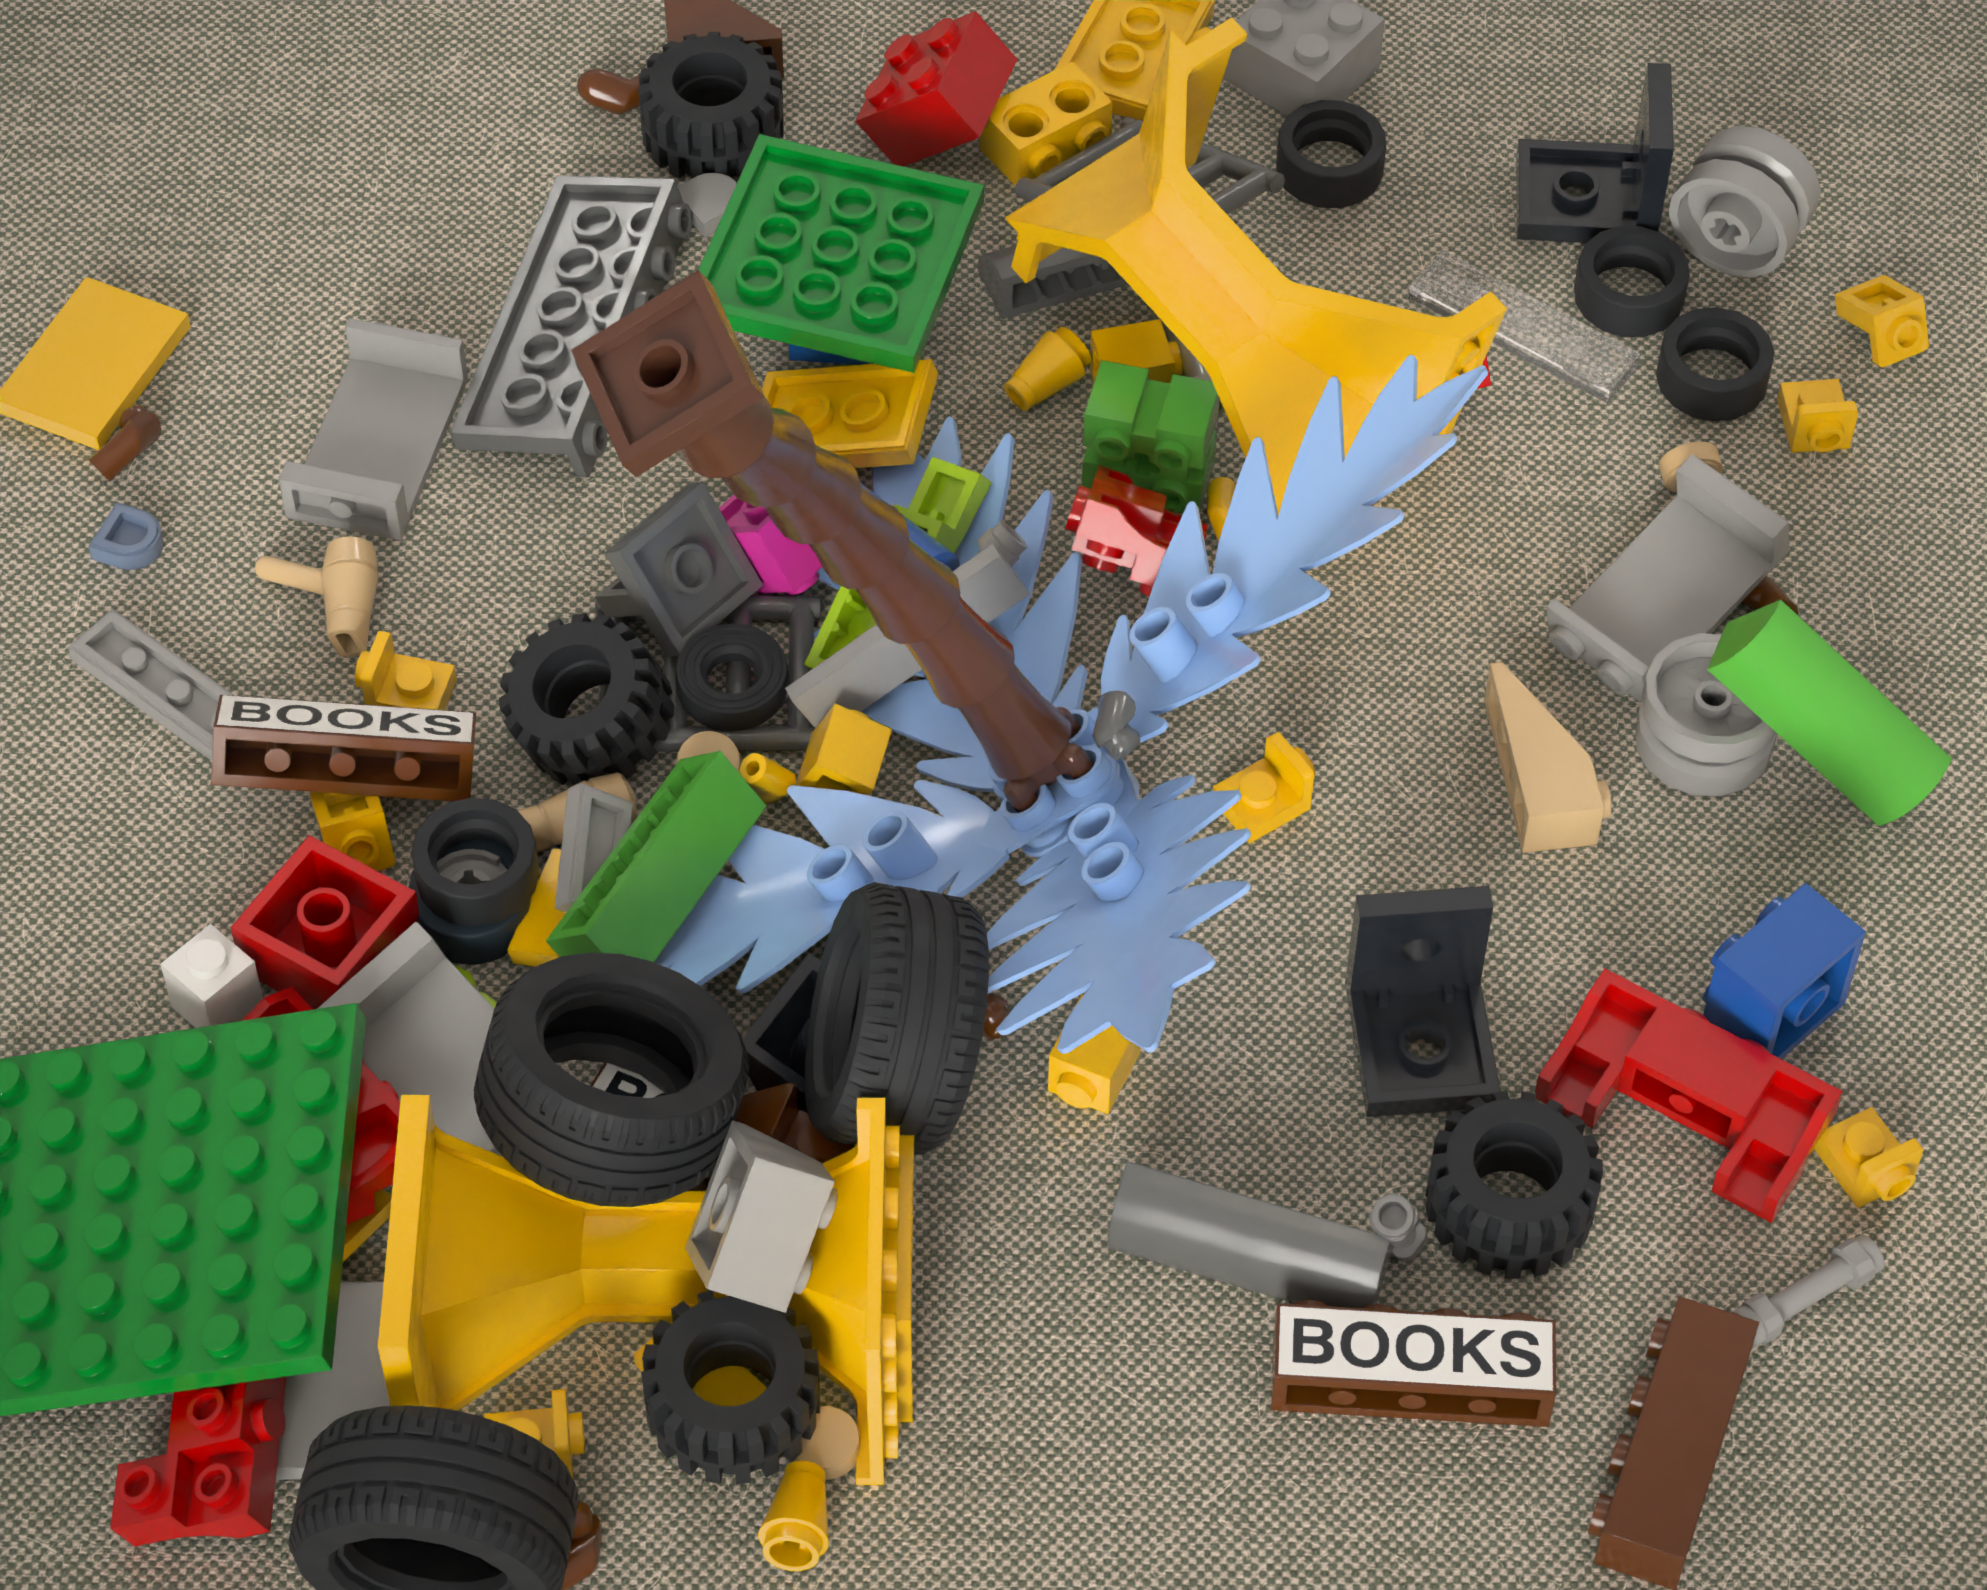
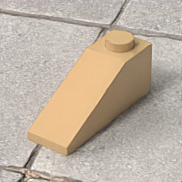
M1503 662L1490 663L1484 703L1522 853L1597 845L1602 819L1610 818L1611 797L1607 782L1605 780L1597 781L1591 756Z

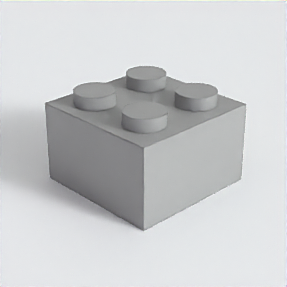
M1258 0L1236 21L1248 35L1245 42L1232 49L1223 79L1287 116L1300 106L1320 100L1345 101L1380 67L1385 19L1352 0Z

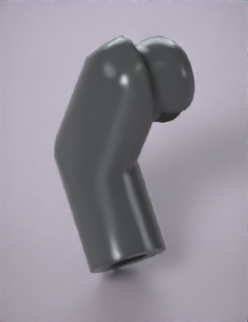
M1113 690L1104 693L1098 699V714L1092 736L1098 748L1103 746L1112 759L1122 760L1140 744V734L1128 724L1135 715V701L1126 692Z

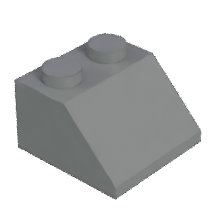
M732 1120L685 1246V1250L706 1289L786 1313L793 1293L801 1294L810 1278L813 1255L808 1252L817 1228L825 1229L828 1226L836 1207L837 1189L833 1188L835 1181L821 1162L746 1124Z

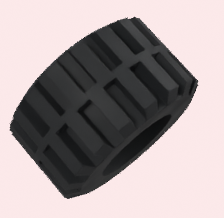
M708 32V36L697 37L694 33L683 36L684 41L677 43L672 40L662 46L663 53H653L647 59V68L641 69L639 75L638 93L641 130L646 152L652 153V161L660 168L668 166L669 174L677 178L687 175L691 176L692 179L705 173H720L729 177L737 176L740 178L759 134L779 139L784 137L781 72L777 70V62L772 55H764L762 46L755 42L745 44L744 37L731 34L729 37H721L720 32Z
M583 613L573 614L571 623L564 624L560 618L547 623L549 631L541 636L535 631L527 637L525 641L529 646L524 652L515 650L509 659V663L514 668L513 671L503 673L500 687L506 694L499 697V707L506 717L504 723L507 729L543 773L547 772L553 781L562 785L569 780L574 786L583 780L588 781L590 778L616 772L622 773L628 779L638 772L635 765L639 761L645 759L647 762H650L658 753L653 746L657 740L666 741L670 728L664 720L674 717V703L669 698V695L673 693L670 682L639 637H636L631 628L622 622L616 625L611 617L598 614L592 622L587 614ZM609 684L605 696L593 709L574 718H565L568 708L580 694L595 686Z
M1507 1091L1493 1092L1491 1102L1485 1103L1480 1097L1474 1098L1466 1102L1464 1114L1455 1110L1446 1119L1444 1131L1439 1130L1434 1141L1425 1194L1427 1197L1426 1213L1428 1222H1436L1434 1235L1441 1245L1453 1243L1452 1256L1462 1264L1469 1258L1477 1261L1476 1271L1491 1275L1492 1268L1505 1270V1278L1520 1279L1521 1271L1524 1269H1530L1534 1277L1547 1274L1551 1260L1561 1267L1572 1259L1574 1247L1582 1248L1593 1224L1603 1175V1160L1597 1158L1599 1145L1594 1135L1583 1136L1585 1123L1576 1114L1566 1118L1562 1115L1564 1105L1553 1099H1550L1546 1105L1535 1102V1093L1522 1091L1520 1099H1509ZM1498 1171L1518 1172L1536 1180L1546 1192L1531 1198L1507 1197L1489 1188L1481 1178Z
M712 1290L697 1294L698 1305L690 1308L683 1300L671 1309L672 1324L660 1319L652 1331L653 1344L645 1345L642 1356L644 1371L641 1372L646 1417L651 1436L657 1435L658 1448L667 1459L677 1454L678 1468L692 1476L698 1467L704 1469L707 1482L721 1484L723 1474H735L736 1484L751 1483V1472L759 1469L762 1470L767 1478L780 1471L779 1458L782 1456L793 1462L802 1453V1437L811 1440L816 1429V1414L820 1413V1378L817 1349H813L812 1334L805 1323L796 1326V1312L789 1306L786 1313L728 1295L724 1298L714 1299ZM726 1366H742L753 1369L770 1381L768 1388L759 1397L738 1406L715 1405L705 1401L693 1391L694 1386L702 1377L713 1370Z

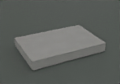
M341 1282L332 1370L287 1376L283 1406L285 1431L280 1438L276 1480H297L302 1478L312 1441L335 1420L354 1411L390 1406L378 1350L384 1282Z

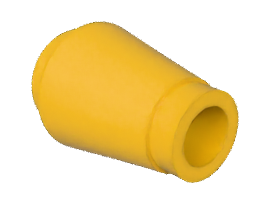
M1059 327L1055 332L1046 331L1011 375V378L1003 384L1004 391L1018 408L1028 411L1032 406L1039 404L1085 376V368L1092 362L1090 352L1082 340L1066 327Z
M801 1460L791 1462L785 1467L784 1476L779 1483L758 1533L766 1560L784 1570L803 1571L814 1567L818 1563L819 1557L826 1552L829 1546L826 1472L816 1463Z

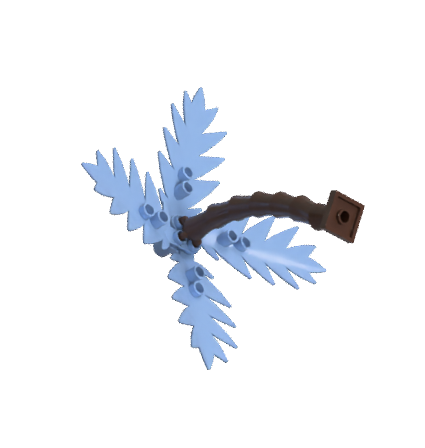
M699 270L571 350L621 464L637 477L679 451L693 472L707 478H722L738 499L754 507H764L784 537L799 544H808L822 565V568L818 570L819 580L839 590L840 586L847 589H855L867 605L877 627L883 635L896 643L905 644L922 668L913 676L927 678L900 684L861 712L869 716L871 720L891 728L895 733L947 754L959 756L956 758L922 760L916 765L921 774L951 785L946 786L924 780H918L914 783L916 791L940 815L920 807L845 790L797 785L789 786L787 789L788 795L794 800L830 847L824 849L804 839L753 825L728 859L745 883L717 874L658 956L655 963L679 972L699 986H702L752 950L735 987L739 993H746L780 971L831 931L842 903L852 891L873 882L940 894L951 886L947 895L963 898L992 876L1010 858V853L1021 848L1025 855L1036 857L1038 860L1016 879L1018 884L1024 886L1043 876L1045 877L1005 912L987 932L989 950L1048 922L1051 923L1045 926L989 976L988 993L1063 958L1065 959L1055 966L1018 1002L996 1030L1000 1035H1007L1086 992L1064 1024L1057 1046L1060 1053L1071 1052L1110 1026H1113L1131 1043L1147 1052H1154L1159 1045L1169 1016L1174 989L1209 971L1216 963L1214 957L1200 943L1178 937L1247 894L1251 885L1248 881H1220L1185 887L1250 838L1251 832L1248 828L1226 831L1183 844L1235 805L1242 797L1240 791H1210L1173 800L1193 786L1196 779L1191 774L1165 782L1155 787L1139 800V781L1126 765L1124 758L1122 760L1112 759L1103 746L1098 748L1092 735L1098 708L1096 707L1089 712L1080 709L1088 676L1087 669L1083 665L1077 666L1059 693L1078 607L1083 561L1078 552L1071 554L1024 617L1032 595L1048 533L1054 500L1050 490L1043 491L1015 529L1025 541L1027 548L1019 555L1020 559L1012 566V569L1023 581L1030 595L988 623L960 597L959 581L953 571L947 565L929 555L909 538L906 520L897 508L894 507V504L908 509L932 456L962 467L956 421L953 417L949 416L945 419L925 460L917 453L914 464L873 467L874 493L884 501L877 499L861 487L857 471L846 458L815 444L810 429L798 416L783 409L771 408V404L764 396L712 283ZM1414 355L1407 356L1378 395L1346 457L1344 453L1341 383L1336 376H1332L1328 380L1309 421L1287 482L1279 515L1265 444L1260 437H1256L1252 441L1238 477L1220 536L1213 574L1210 573L1199 508L1194 501L1187 504L1162 559L1144 614L1136 620L1131 630L1130 621L1126 615L1123 614L1118 618L1106 651L1101 674V696L1108 691L1119 690L1129 694L1135 701V715L1128 724L1140 734V743L1162 734L1168 728V722L1157 715L1169 712L1217 690L1255 668L1260 663L1261 657L1259 654L1238 640L1237 637L1261 631L1294 617L1324 602L1330 596L1331 591L1329 588L1306 574V571L1326 564L1350 552L1403 520L1405 515L1400 509L1371 505L1419 474L1456 443L1458 438L1455 433L1439 435V433L1460 411L1488 375V370L1484 365L1444 382L1417 399L1418 361ZM1010 433L1004 435L981 473L992 483L964 539L955 552L960 566L973 558L981 550L977 540L990 527L994 528L1003 520L1011 480L1015 443ZM817 629L814 632L815 638H817L820 629ZM955 787L995 793L1002 801L1000 809L994 811L978 797Z

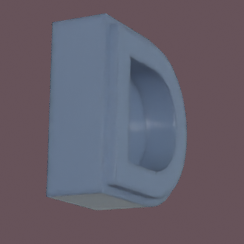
M116 502L88 547L92 560L120 569L135 570L153 563L160 556L164 541L161 527L156 517L147 511Z

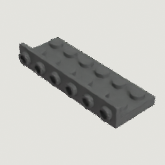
M557 175L450 431L456 449L568 455L575 475L577 477H590L597 457L601 456L606 449L607 430L571 350L661 294L666 281L671 280L673 277L676 254L682 239L688 237L692 224L690 207L688 204L683 203L675 179Z

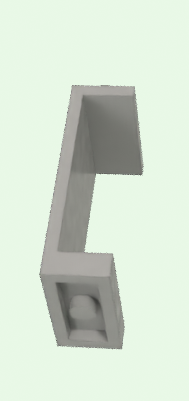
M349 318L345 328L350 360L305 464L286 461L279 477L285 516L289 519L402 541L468 381L463 340L450 338L438 333L429 334L393 327L386 323H372Z
M1693 454L1676 470L1677 496L1573 605L1568 608L1554 598L1546 606L1549 639L1553 646L1568 659L1575 661L1580 658L1597 670L1600 680L1614 693L1621 696L1628 693L1640 703L1643 702L1642 692L1645 677L1655 655L1674 640L1697 633L1712 634L1789 552V521Z
M415 922L317 1009L357 1003L366 1016L363 1061L380 1081H388L395 1089L400 1101L401 1095H430L434 1122L441 1131L502 1156L496 1150L479 1121L473 1091L494 1008L445 957L431 936Z

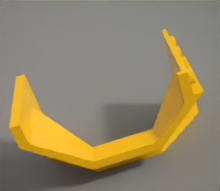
M1231 17L1212 30L1209 27L1198 30L1186 43L1170 29L1139 134L1009 214L1005 219L1018 232L1016 237L1018 242L1011 268L1025 283L1035 278L1040 261L1062 247L1101 257L1121 275L1204 366L1213 382L1245 458L1252 441L1256 437H1260L1264 442L1279 515L1287 482L1309 421L1328 380L1332 376H1336L1341 383L1344 453L1346 457L1378 395L1407 356L1414 355L1418 361L1417 399H1419L1444 382L1483 364L1507 308L1490 291L1453 316L1436 317L1299 284L1286 278L1187 170L1188 167L1196 163L1231 51L1245 42L1248 35ZM1462 408L1439 435L1451 434Z
M401 1095L378 1338V1350L390 1406L413 1405L459 1411L583 1325L595 1322L658 1323L660 1319L671 1323V1309L683 1300L690 1308L698 1305L697 1294L709 1290L706 1289L685 1250V1246L706 1191H686L660 1203L637 1207L599 1206L572 1200L539 1186L515 1170L503 1156L441 1131L434 1122L430 1095ZM857 1098L858 1142L848 1152L822 1163L835 1181L833 1188L837 1189L836 1207L828 1226L825 1229L817 1228L808 1252L813 1255L810 1278L801 1294L793 1293L789 1307L796 1312V1326L805 1323L812 1334L813 1349H817L819 1370L849 1394L856 1405L857 1427L860 1436V1450L856 1458V1485H884L885 1458L898 1459L899 1422H913L911 1314L914 1135H900V1126H886L885 1098ZM712 1291L714 1299L727 1297L725 1294Z

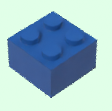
M1806 883L1786 900L1781 896L1774 898L1762 910L1752 929L1742 937L1738 934L1731 935L1713 955L1711 964L1715 968L1711 983L1702 997V1000L1706 1003L1703 1015L1710 1023L1741 1039L1756 1041L1764 1046L1770 1054L1783 1059L1845 1004L1866 931Z

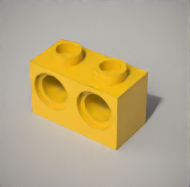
M1071 61L999 98L979 138V149L1016 186L1020 178L1034 179L1109 136L1112 132L1113 102Z

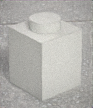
M211 924L160 964L171 1007L195 1028L240 1021L263 999L255 961Z

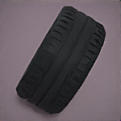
M873 882L852 891L842 903L827 939L818 972L811 1007L805 1058V1096L808 1116L811 1124L828 1141L856 1146L858 1142L857 1098H885L886 1126H900V1135H914V1155H923L940 1147L950 1137L967 1100L976 1069L983 1035L989 982V947L986 927L982 916L965 899L931 891Z
M590 952L568 955L538 965L526 972L506 988L502 997L496 1003L473 1090L474 1101L479 1121L496 1150L515 1170L539 1186L566 1198L594 1205L637 1207L660 1203L693 1189V1187L699 1185L713 1173L732 1120L736 1121L748 1081L749 1060L742 1037L725 1008L704 988L681 973L649 960L623 954ZM570 1060L609 1063L641 1075L667 1095L653 1098L614 1095L580 1082L556 1063Z
M413 1405L374 1407L354 1411L335 1420L312 1441L300 1482L288 1543L301 1575L316 1590H562L579 1504V1494L568 1467L557 1454L537 1439L511 1426L478 1415L445 1408Z

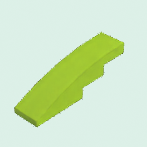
M932 456L908 509L894 504V507L955 554L992 482L977 472ZM840 586L804 663L805 666L811 669L815 668L876 625L867 605L855 589H847Z

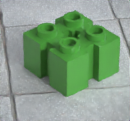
M1101 360L1084 413L1083 446H1086L1087 449L1082 464V486L1092 487L1098 466L1102 465L1127 473L1136 486L1167 495L1165 509L1184 513L1187 504L1194 501L1199 508L1200 514L1216 456L1217 431L1214 428L1219 414L1220 398L1213 382L1173 374L1171 382L1165 383L1150 380L1149 369Z

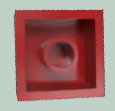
M976 11L954 20L951 18L942 19L927 31L914 36L910 34L902 35L887 48L884 54L886 61L878 77L867 87L864 93L866 100L855 122L894 165L899 166L909 165L980 138L1018 59Z
M309 835L230 928L234 944L255 961L259 982L278 992L292 986L313 1009H317L413 923L417 922L419 924L418 916L420 913L416 891Z

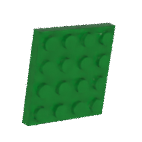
M759 134L698 270L712 283L727 318L736 332L915 373L983 206L985 185Z

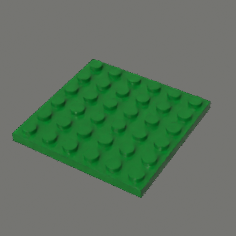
M357 1003L0 1059V1417L332 1370L366 1016Z

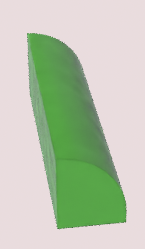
M1778 600L1726 623L1707 670L1878 826L1892 822L1905 815L1935 788L1945 774L1952 758L1782 600Z
M721 750L680 759L577 900L549 935L546 942L560 957L593 952L623 954L655 962L767 805Z

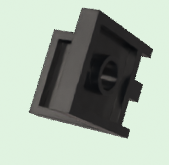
M1647 63L1634 144L1518 139L1516 153L1517 239L1587 243L1598 233L1618 226H1642L1659 232L1674 152L1671 64ZM1578 187L1584 189L1587 195L1571 196L1565 193L1563 189Z
M1489 886L1356 895L1345 988L1366 1117L1465 1110L1466 1102L1480 1097L1485 1103L1491 1102L1493 1092H1501L1481 986L1493 913ZM1424 1039L1435 1043L1442 1052L1434 1058L1423 1059L1411 1054L1406 1046L1412 1041Z

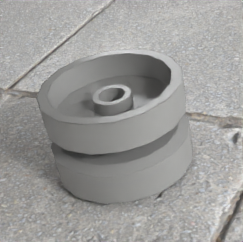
M1734 126L1718 131L1705 145L1695 160L1693 168L1683 178L1673 193L1669 217L1674 233L1687 251L1705 265L1730 276L1754 278L1772 273L1784 261L1796 242L1797 234L1806 227L1816 211L1821 188L1817 173L1803 152L1785 138L1759 127Z
M1697 633L1677 639L1655 655L1645 677L1642 692L1643 702L1639 708L1635 727L1636 750L1648 771L1668 787L1694 796H1724L1749 787L1764 774L1773 754L1777 733L1707 670L1722 634Z

